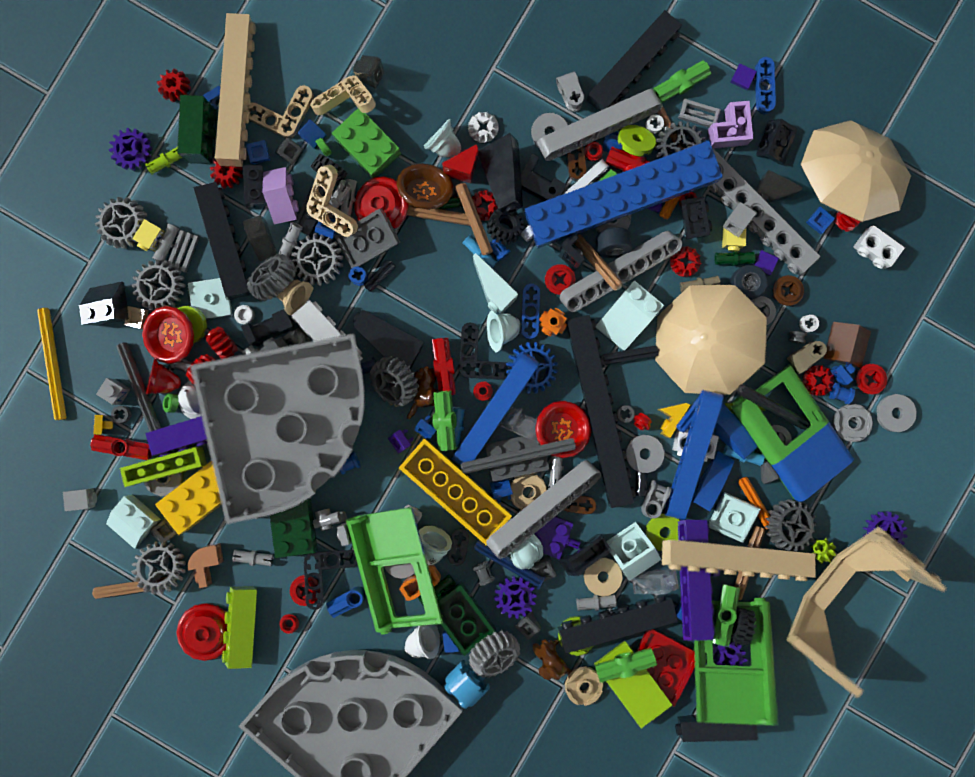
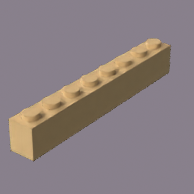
M226 13L215 159L219 166L243 167V160H246L247 156L244 143L248 140V132L245 129L246 123H249L247 105H250L251 101L248 89L252 86L250 70L253 69L251 52H254L252 34L256 32L255 22H252L250 14Z
M678 540L663 541L662 565H668L671 570H681V567H688L687 571L700 572L701 568L706 569V573H718V570H723L726 575H736V572H742V576L754 577V573L760 574L761 578H772V575H778V579L790 580V577H795V581H807V578L815 577V554Z

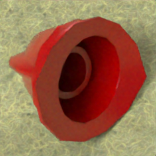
M154 358L146 394L169 393L178 389L181 385L180 378L164 367L163 364H159L157 359Z

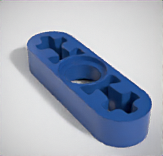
M763 57L755 66V71H757L755 74L756 109L761 114H768L774 109L776 104L775 64L771 58ZM763 63H765L766 67H769L765 72L766 76H763L764 68L761 67ZM762 81H767L770 84L769 90L761 88L760 84ZM766 95H768L766 97V103L770 104L767 108H765V105H762V103L765 101Z
M532 283L524 287L522 295L521 333L526 339H534L539 332L540 289ZM530 288L537 292V294L533 295V301H537V304H525V300L529 301V294H526V291H529ZM529 306L536 309V314L533 317H528L525 314V309ZM524 319L529 321L536 319V323L532 322V329H535L532 336L525 332V329H528L529 322L525 323Z

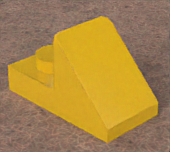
M682 403L658 409L670 417L661 426V434L663 436L671 438L676 430V425L685 415L690 404Z

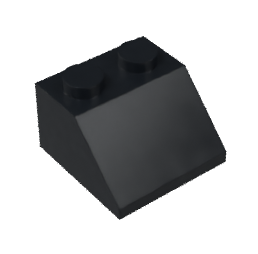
M124 282L89 288L79 305L81 324L99 326L129 320Z

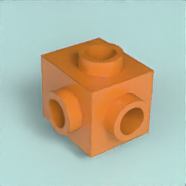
M550 308L548 312L544 311L539 319L542 322L539 326L542 328L541 331L550 337L552 335L556 336L558 333L562 334L567 326L564 323L567 319L564 317L565 313L557 308L554 310ZM551 318H555L557 320L556 325H552L550 323Z

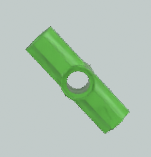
M702 60L686 70H679L669 80L656 86L654 91L661 103L677 94L682 95L693 88L698 82L708 78L711 75L710 67L707 62Z
M451 391L433 392L435 405L433 426L437 430L438 450L456 449L454 429L457 425V418L455 412H453Z
M725 584L722 586L719 606L716 610L715 634L712 643L728 647L730 645L740 588ZM725 610H729L731 613L728 620H723L721 617L722 612Z
M648 648L632 654L630 652L619 654L612 660L596 664L595 668L601 683L617 677H631L637 671L654 667L657 664L652 649Z

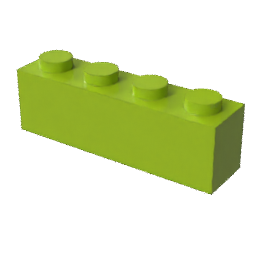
M195 447L120 468L124 487H129L204 467L207 462L203 447Z
M230 586V592L226 594V604H229V610L225 612V624L228 625L227 631H224L223 641L226 643V651L222 653V662L225 663L228 669L252 668L257 589L254 586Z

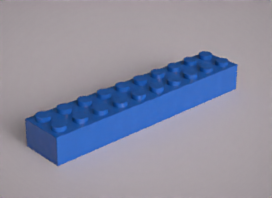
M708 140L525 208L524 214L537 249L566 239L569 236H574L717 183L723 176L711 143Z

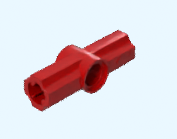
M611 147L605 161L607 164L623 170V172L649 163L644 156L631 155L615 147Z
M433 339L432 346L435 359L433 364L439 391H451L452 395H456L453 377L455 373L453 358H451L449 339Z
M94 434L91 439V451L142 460H150L152 457L148 443ZM121 443H124L125 450L123 452L120 451Z

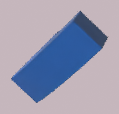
M722 403L714 427L716 430L715 435L719 436L725 444L744 460L757 449V445L745 427Z
M717 451L714 459L711 460L698 482L699 486L693 494L692 502L710 511L729 476L735 460Z

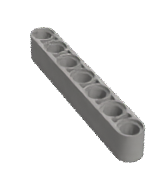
M648 89L539 139L537 145L546 161H551L661 110L663 104L654 89Z
M664 231L607 265L624 284L680 251L682 241L672 232ZM595 271L563 290L560 294V301L569 311L575 312L613 289L600 273Z
M588 460L581 462L488 538L486 545L499 559L505 558L597 483L601 478V472Z

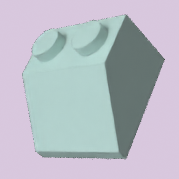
M132 494L124 496L111 511L106 524L136 549L161 519Z
M636 522L606 541L612 550L610 552L629 581L661 560L657 550Z

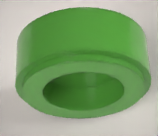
M320 137L315 141L326 157L332 154L323 138Z
M168 393L163 401L165 412H176L179 405L177 394Z

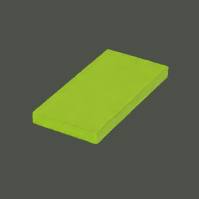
M623 641L596 661L594 665L612 660L615 656L622 653L630 652L632 654L634 652L626 641ZM646 669L637 671L631 677H617L606 681L640 728H643L672 706L669 699Z

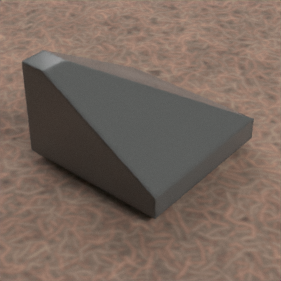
M287 137L276 149L275 153L293 165L303 151V148Z
M764 461L760 466L763 484L779 478L771 464Z
M166 519L150 530V534L160 543H166L177 535Z
M549 555L535 563L531 568L533 572L541 577L546 576L544 581L557 577Z
M532 611L528 612L515 626L528 640L541 630Z

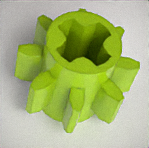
M827 538L824 540L817 539L814 545L811 546L815 551L812 554H815V559L821 564L824 561L831 562L833 557L837 556L833 551L836 546L833 542L830 543Z

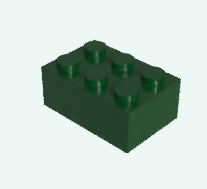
M180 95L177 153L188 163L212 164V158L215 156L213 139L216 137V131L213 127L217 113L216 109L204 96Z
M311 497L296 506L269 515L275 558L309 554L318 550L316 532L313 525L314 517Z
M462 581L437 599L443 620L441 625L464 656L472 648H475V644L481 642V639H485L487 635L490 636L496 632V627Z

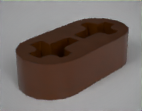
M583 147L577 149V152H580L577 160H575L574 154H571L573 151L567 153L568 174L574 181H578L586 174L585 151ZM576 164H578V169L582 171L579 176H576V173H572L575 170Z
M581 495L573 501L576 502V505H570L564 511L591 514L596 509V502L591 497ZM586 500H589L592 507L585 510V507L579 506V503H586Z

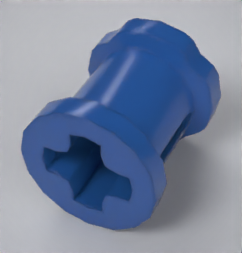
M497 238L490 242L493 254L497 257V262H500L511 251L506 249L501 244V241L496 242Z
M356 266L350 270L349 279L355 285L363 286L368 280V274L363 268ZM358 272L361 274L360 280H357L355 278L357 277L356 273Z
M835 383L831 388L829 398L832 400H842L845 404L849 405L854 399L855 389H847L841 387L839 383Z
M355 452L348 456L340 468L342 475L353 468L361 467Z

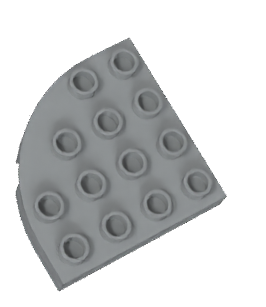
M354 333L191 366L226 524L278 513L313 496L316 489L322 486L331 476L334 477L352 451L359 427L361 426L364 408V385Z
M348 650L319 656L293 669L270 689L239 727L295 777H406L463 712V707L434 678L408 661L381 652Z

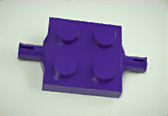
M555 516L534 533L543 546L544 554L560 559L567 545L576 549L579 548L580 541L570 538L573 522Z

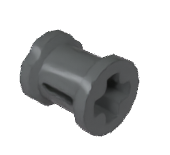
M488 561L481 562L472 567L478 575L480 586L495 580L488 567Z

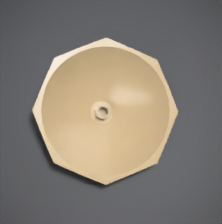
M853 121L814 130L801 162V166L820 202L861 222L899 211L911 177L890 138Z
M735 285L689 286L657 317L656 346L658 348V356L655 357V361L685 393L700 394L702 390H707L718 394L730 395L740 384H743L765 364L767 317Z

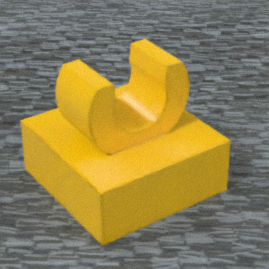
M95 415L93 434L102 435V429H113V421H103V415Z

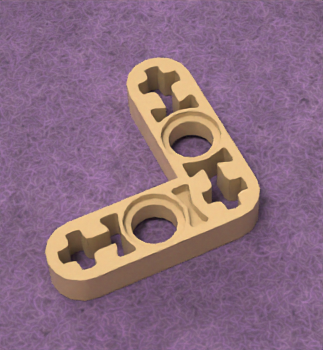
M352 75L314 98L310 105L316 115H323L348 98L353 100L362 113L372 111L376 103L359 78Z
M308 86L298 87L283 116L257 103H250V105H247L249 120L284 138H293L310 107L314 95ZM307 91L308 98H307V97H304L303 100H302V97H301L300 94H301V93L305 94V92ZM293 108H300L301 114L294 117L291 115ZM256 109V111H257L260 115H262V118H260V117H259L258 115H256V114H254V115L252 116L251 113H250V111H251V110L254 111V110ZM269 116L276 118L273 125L266 124V119ZM290 124L292 130L286 132L283 128L288 127Z
M332 165L322 166L317 172L307 203V212L311 217L339 234L349 237L357 232L358 224L353 218L329 204L338 173ZM320 186L324 188L325 196L320 195ZM329 213L334 214L336 218L335 223L330 221Z

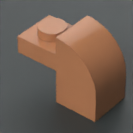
M221 544L205 546L191 555L188 562V570L196 569L195 581L199 584V588L212 584L209 566L219 565L224 562Z

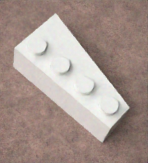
M309 300L292 315L291 319L295 323L298 322L302 330L313 341L346 335L342 330L338 332L334 326L336 324L329 316L324 317L321 313L323 309L316 302L312 303ZM357 347L358 356H359V361H361V360L363 359V358L360 356V355L362 354V352H361L360 349Z

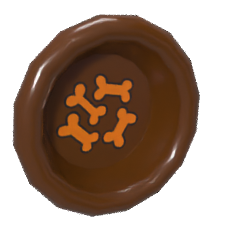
M424 163L413 164L403 169L397 179L399 195L408 204L416 208L426 210L439 208L447 204L453 195V184L450 177L442 169L434 165Z

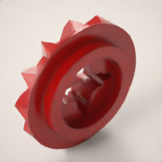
M485 190L478 191L472 196L480 220L488 221L493 212L498 209L493 193ZM482 198L483 200H485L486 203H490L488 205V212L484 209V207H479L480 205H482Z
M689 246L681 247L680 251L670 258L672 270L682 277L692 276L701 265L700 255L696 252V249H692ZM687 254L688 260L693 263H688L685 267L684 263L678 260L684 259Z
M554 265L545 275V285L549 291L556 295H560L563 290L575 284L574 272L566 265ZM566 274L563 279L564 284L559 283L555 286L554 284L557 280L555 275L561 277Z
M867 364L857 371L855 380L857 381V387L863 393L877 394L885 388L887 375L879 365ZM873 374V380H875L876 383L871 382L868 384V379L866 378V376H871Z
M822 365L813 366L805 372L803 384L810 394L822 396L831 391L832 386L835 384L834 375L830 372V369ZM823 376L822 382L824 385H816L817 380L815 378Z
M304 575L291 583L290 596L296 604L307 606L305 595L301 597L303 590L300 587H305ZM313 576L308 579L311 587H316L319 584V581ZM320 588L316 590L308 589L311 591L310 593H313V598L309 600V603L314 604L318 600L316 592L320 593Z

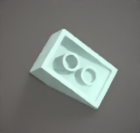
M475 253L473 255V262L485 293L488 307L493 312L502 314L517 299L518 293Z
M634 280L599 321L596 328L625 351L664 305Z

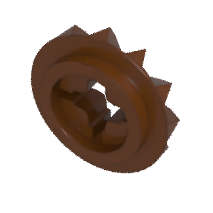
M791 275L780 277L772 289L774 298L779 304L785 306L798 303L804 294L801 281ZM791 286L790 292H792V295L787 294L786 296H784L785 290L783 289V287L787 288Z

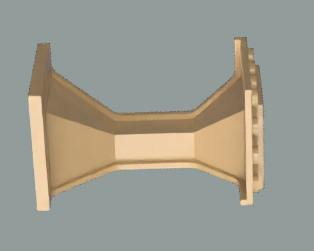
M877 527L837 554L803 596L787 640L810 658L829 677L858 698L863 691L836 668L824 610L856 571H894L907 582L909 579L941 591H944L946 588L940 584V578L933 573L928 574L924 571L925 564L880 527Z

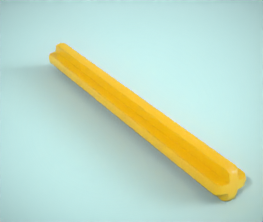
M40 308L37 312L53 415L55 420L66 419V411L49 308Z

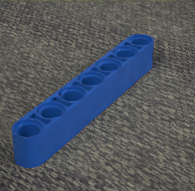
M523 352L452 457V462L461 467L463 462L472 461L476 458L540 363Z
M702 390L673 480L671 493L666 503L665 516L680 520L686 519L723 401L722 394Z

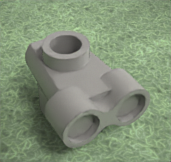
M330 509L315 512L316 519L313 520L314 528H320L321 531L332 528V524L346 522L347 516L344 511L332 514Z

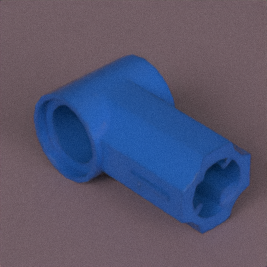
M356 586L350 591L328 601L326 605L329 614L335 618L352 608L359 607L366 598L365 590ZM352 593H357L360 596V601L353 600Z

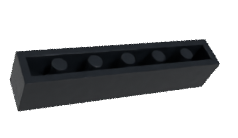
M664 10L588 94L587 101L598 111L617 104V99L619 97L624 98L630 91L628 87L632 83L636 84L643 75L641 73L653 66L657 55L661 57L668 49L667 44L670 41H676L681 34L679 30L682 24Z
M217 182L193 187L226 301L248 296L247 283L249 278L245 279L243 272L246 271L244 261L239 260L238 253H241L239 243L234 242L232 235H236L233 224L228 223L227 217H230L228 206H223L222 199H225L222 187L218 188Z
M662 594L655 596L654 600L651 601L639 600L633 606H619L617 610L612 612L610 610L601 611L598 613V616L591 617V615L581 617L580 621H565L561 623L562 626L557 627L565 653H570L678 622L673 601L670 597Z

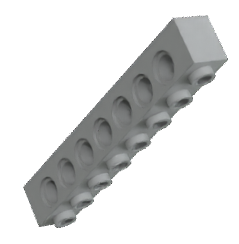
M713 149L723 178L717 183L707 186L709 190L713 193L716 192L721 197L722 203L730 206L733 210L739 204L737 196H742L744 198L743 204L749 205L758 213V216L754 217L747 226L748 229L753 233H757L761 237V242L765 246L770 247L774 251V255L779 260H783L792 273L797 275L804 273L820 255ZM723 183H729L731 190L725 189ZM764 222L770 224V231L764 228ZM778 236L783 237L784 244L778 242ZM792 249L797 252V258L791 255Z

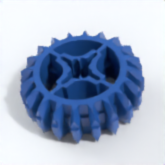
M527 342L525 345L526 349L521 344L519 345L520 352L517 349L513 350L516 356L509 355L508 358L513 362L506 363V366L513 369L523 352L534 359L535 357L532 352L539 354L545 363L539 364L541 367L537 368L529 379L531 384L526 383L522 389L523 391L526 387V393L530 394L533 388V392L536 394L538 393V387L541 391H545L544 384L550 387L551 383L548 380L554 381L556 379L551 373H558V370L552 369V366H557L558 363L551 362L555 355L548 356L551 352L550 349H547L545 352L543 351L545 345L542 344L538 349V343L534 342L531 348L530 342ZM541 369H546L544 378L537 383L538 372Z

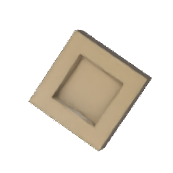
M128 306L129 320H125L124 325L143 329L149 310Z

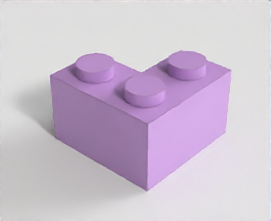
M730 102L725 109L726 122L713 123L708 129V138L712 148L748 145L753 140L750 102Z
M286 167L263 172V194L274 224L297 220V212L299 211L298 202L293 200L292 197L294 195L292 187L294 185L291 174H288Z

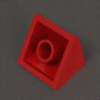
M474 145L443 162L444 173L451 178L471 183L479 159L478 146Z

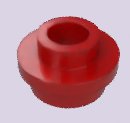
M593 141L585 146V156L588 160L596 161L602 157L603 147L600 143ZM595 149L597 153L593 155L590 153V150Z
M487 382L477 383L473 390L474 396L481 401L488 400L492 395L491 385ZM482 387L486 388L487 390L486 394L481 395L479 393V390Z
M643 413L634 416V425L638 429H650L652 421L648 416Z
M286 614L281 618L279 625L283 632L291 634L298 629L299 620L294 614ZM287 620H291L293 626H288Z

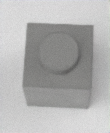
M740 202L723 227L739 238L756 215V212L749 205H744Z
M106 378L96 395L112 405H121L131 388L116 379Z
M94 488L63 492L65 511L96 507L97 495L94 492Z

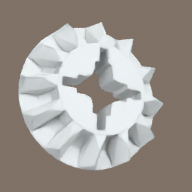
M479 112L472 116L469 122V134L478 142H489L498 133V122L488 112ZM488 122V131L484 129L479 131V123L485 124Z

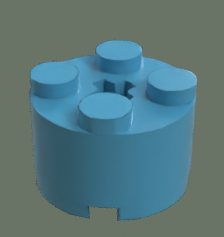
M462 660L446 676L444 688L450 695H454L458 699L459 704L463 708L467 709L474 706L490 689L489 683L485 685L483 681L485 677L478 676L473 671L470 663L466 665L464 664L465 660Z

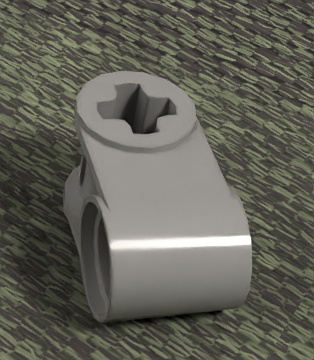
M571 72L556 78L557 87L563 97L566 108L571 112L579 111L583 104L584 94L576 73Z
M652 480L641 511L646 517L657 518L660 516L669 498L671 487L668 486L666 488ZM650 504H653L656 510L650 515L647 512V508Z

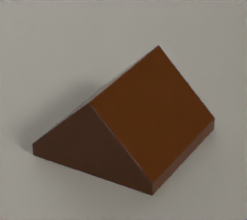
M833 322L826 346L827 352L823 359L845 365L852 364L853 367L862 368L871 331L857 324Z

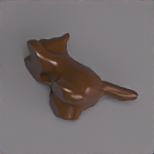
M425 366L414 373V377L418 378L417 384L419 387L417 388L418 393L414 397V403L407 415V419L412 418L420 407H435L433 392L439 391L433 387L436 380L433 368L429 369L428 366Z
M544 639L541 645L534 643L532 646L535 655L543 663L538 669L539 674L546 680L551 678L560 680L565 674L569 675L572 672L556 652L558 640Z

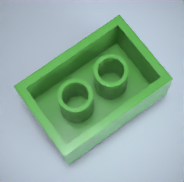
M359 109L354 111L332 132L334 139L371 178L378 177L401 155L399 147L366 113H362Z

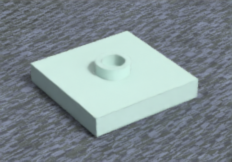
M220 278L188 283L191 306L201 310L206 319L232 316L231 301H226Z
M724 492L708 526L715 531L744 543L761 509Z

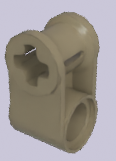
M821 341L810 342L791 354L787 360L795 371L800 374L822 358L827 352V347ZM814 347H817L818 349L816 350V353L814 354V353H813Z

